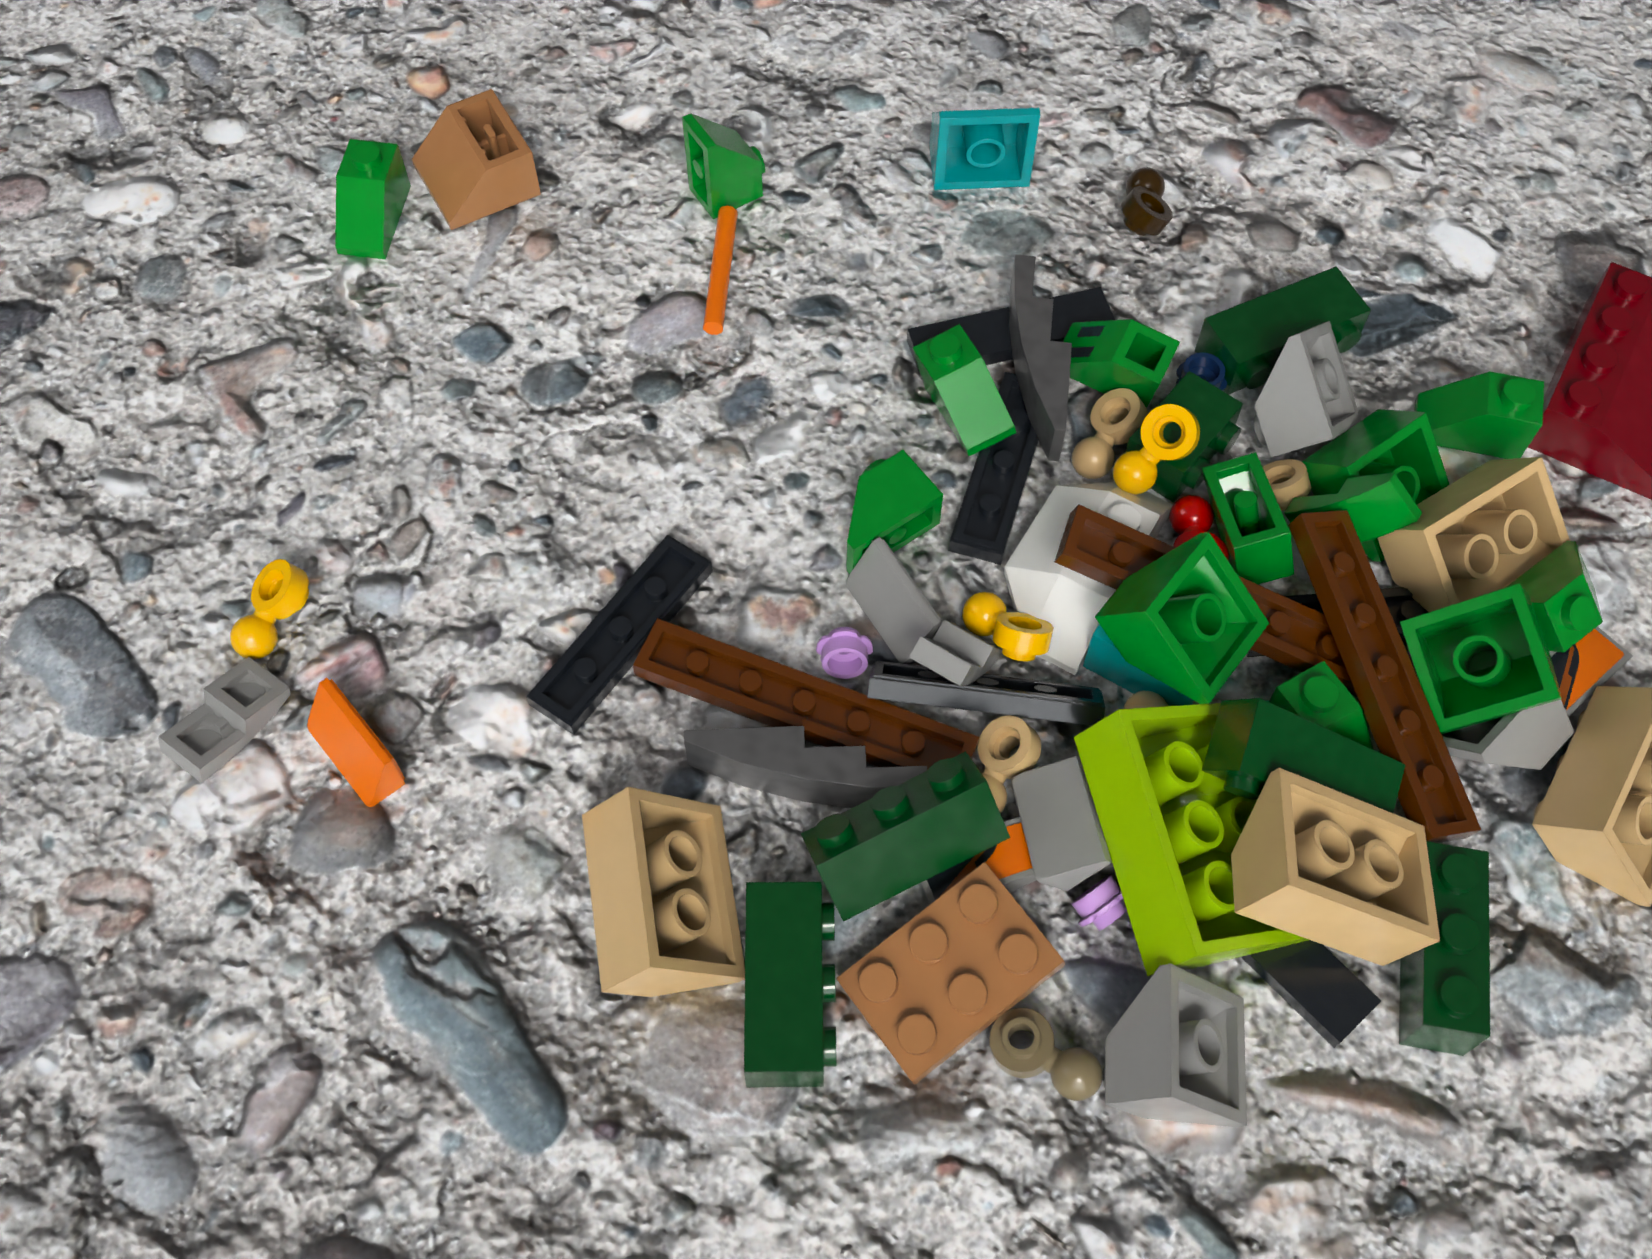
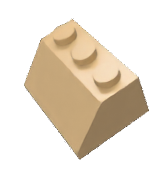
M1542 457L1489 460L1417 504L1422 512L1417 522L1377 538L1392 580L1398 586L1407 588L1413 594L1412 598L1428 612L1503 589L1564 542L1570 541Z
M1597 686L1587 708L1581 712L1578 718L1577 729L1565 754L1557 762L1556 774L1544 799L1538 803L1535 809L1532 825L1557 862L1639 906L1650 907L1652 904V688Z
M1277 768L1269 774L1231 853L1234 910L1236 914L1381 966H1385L1440 941L1425 828L1423 825L1282 768Z
M626 787L582 814L601 992L655 997L738 983L745 980V963L721 807Z

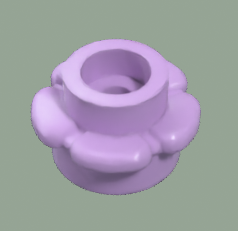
M838 627L819 639L816 651L821 655L822 667L827 674L835 678L849 679L861 675L866 670L868 655L873 652V645L867 636L860 635L856 629Z
M1111 875L1094 884L1071 903L1081 917L1078 924L1083 927L1093 922L1099 931L1112 924L1127 912L1126 905L1122 900L1123 896L1120 886Z

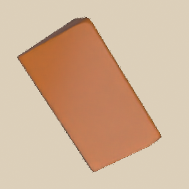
M328 678L319 682L308 718V730L364 804L368 807H373L405 785L404 780L406 778L394 757L336 683Z

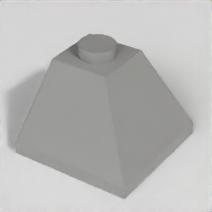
M1330 321L1288 338L1254 405L1257 414L1254 417L1255 433L1259 442L1263 446L1267 445L1270 457L1334 439L1361 421Z
M1557 700L1441 735L1450 756L1486 764L1541 770L1572 736L1574 729L1562 701Z
M1173 964L1160 965L1106 1037L1105 1065L1103 1068L1105 1104L1144 1119L1229 1127L1247 1126L1244 998Z

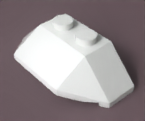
M1115 482L1056 485L1004 568V575L1014 611L1046 620L1054 627L1049 651L1046 654L1036 656L1076 675L1086 658L1092 635L1099 625L1095 615L1116 591V589L1054 562L1069 515L1076 506L1080 504L1156 539L1169 517L1173 504L1148 492L1137 495L1130 494L1120 489Z

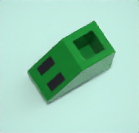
M1133 319L1072 323L1063 341L1072 343L1071 379L1103 394L1118 388L1130 389L1138 395L1146 408L1157 391L1180 344V341Z

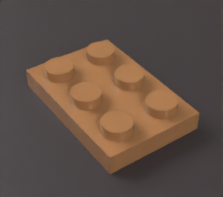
M984 862L836 979L914 1084H917L1066 964Z

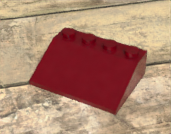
M1611 262L1583 307L1545 393L1543 425L1528 448L1651 500L1652 277Z

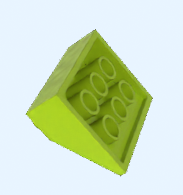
M1221 703L1118 709L1074 736L1147 976H1152L1160 965L1173 964L1183 970L1193 969L1309 940L1235 913L1231 853L1257 800L1240 797L1223 789L1225 780L1202 771Z

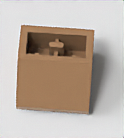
M492 89L446 106L412 158L416 171L451 230L541 195L532 151Z

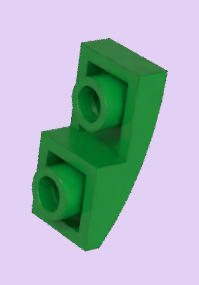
M1395 473L1348 477L1337 494L1294 497L1284 512L1291 523L1301 513L1347 510L1361 543L1394 532V530L1417 522L1422 514Z

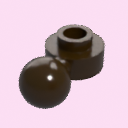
M1150 167L1137 169L1129 176L1126 183L1127 197L1121 203L1125 225L1140 236H1145L1146 234L1159 235L1173 218L1170 207L1162 199L1165 191L1164 178L1157 170Z

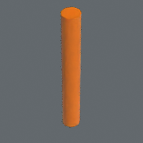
M722 206L718 211L703 330L711 335L722 333L724 327L738 211L732 206Z

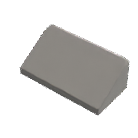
M880 537L873 540L848 576L846 585L898 662L908 665L915 661L909 656L919 637L922 636L933 640L942 620L885 540H882Z
M1074 756L1022 772L1012 778L1011 783L1034 875L1038 882L1069 891L1112 863L1080 757Z

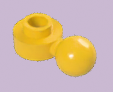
M1174 404L1161 405L1151 410L1141 426V440L1144 445L1140 451L1126 452L1115 462L1113 478L1116 485L1130 494H1142L1154 485L1158 473L1156 465L1160 460H1179L1188 456L1195 449L1200 438V426L1195 415L1188 409ZM1176 422L1181 428V437L1177 442L1170 444L1164 439L1163 430L1167 424Z
M277 559L267 564L261 570L251 591V602L256 610L252 615L240 618L233 625L230 633L231 645L240 656L256 660L268 656L274 650L278 641V633L274 625L276 620L285 619L298 612L308 599L309 580L307 573L303 569L286 560Z
M991 592L975 593L965 602L962 618L967 629L978 636L993 635V642L1002 648V654L1017 661H1033L1036 655H1043L1049 651L1054 627L1048 621L1038 619L1026 613L1007 612L1003 600Z

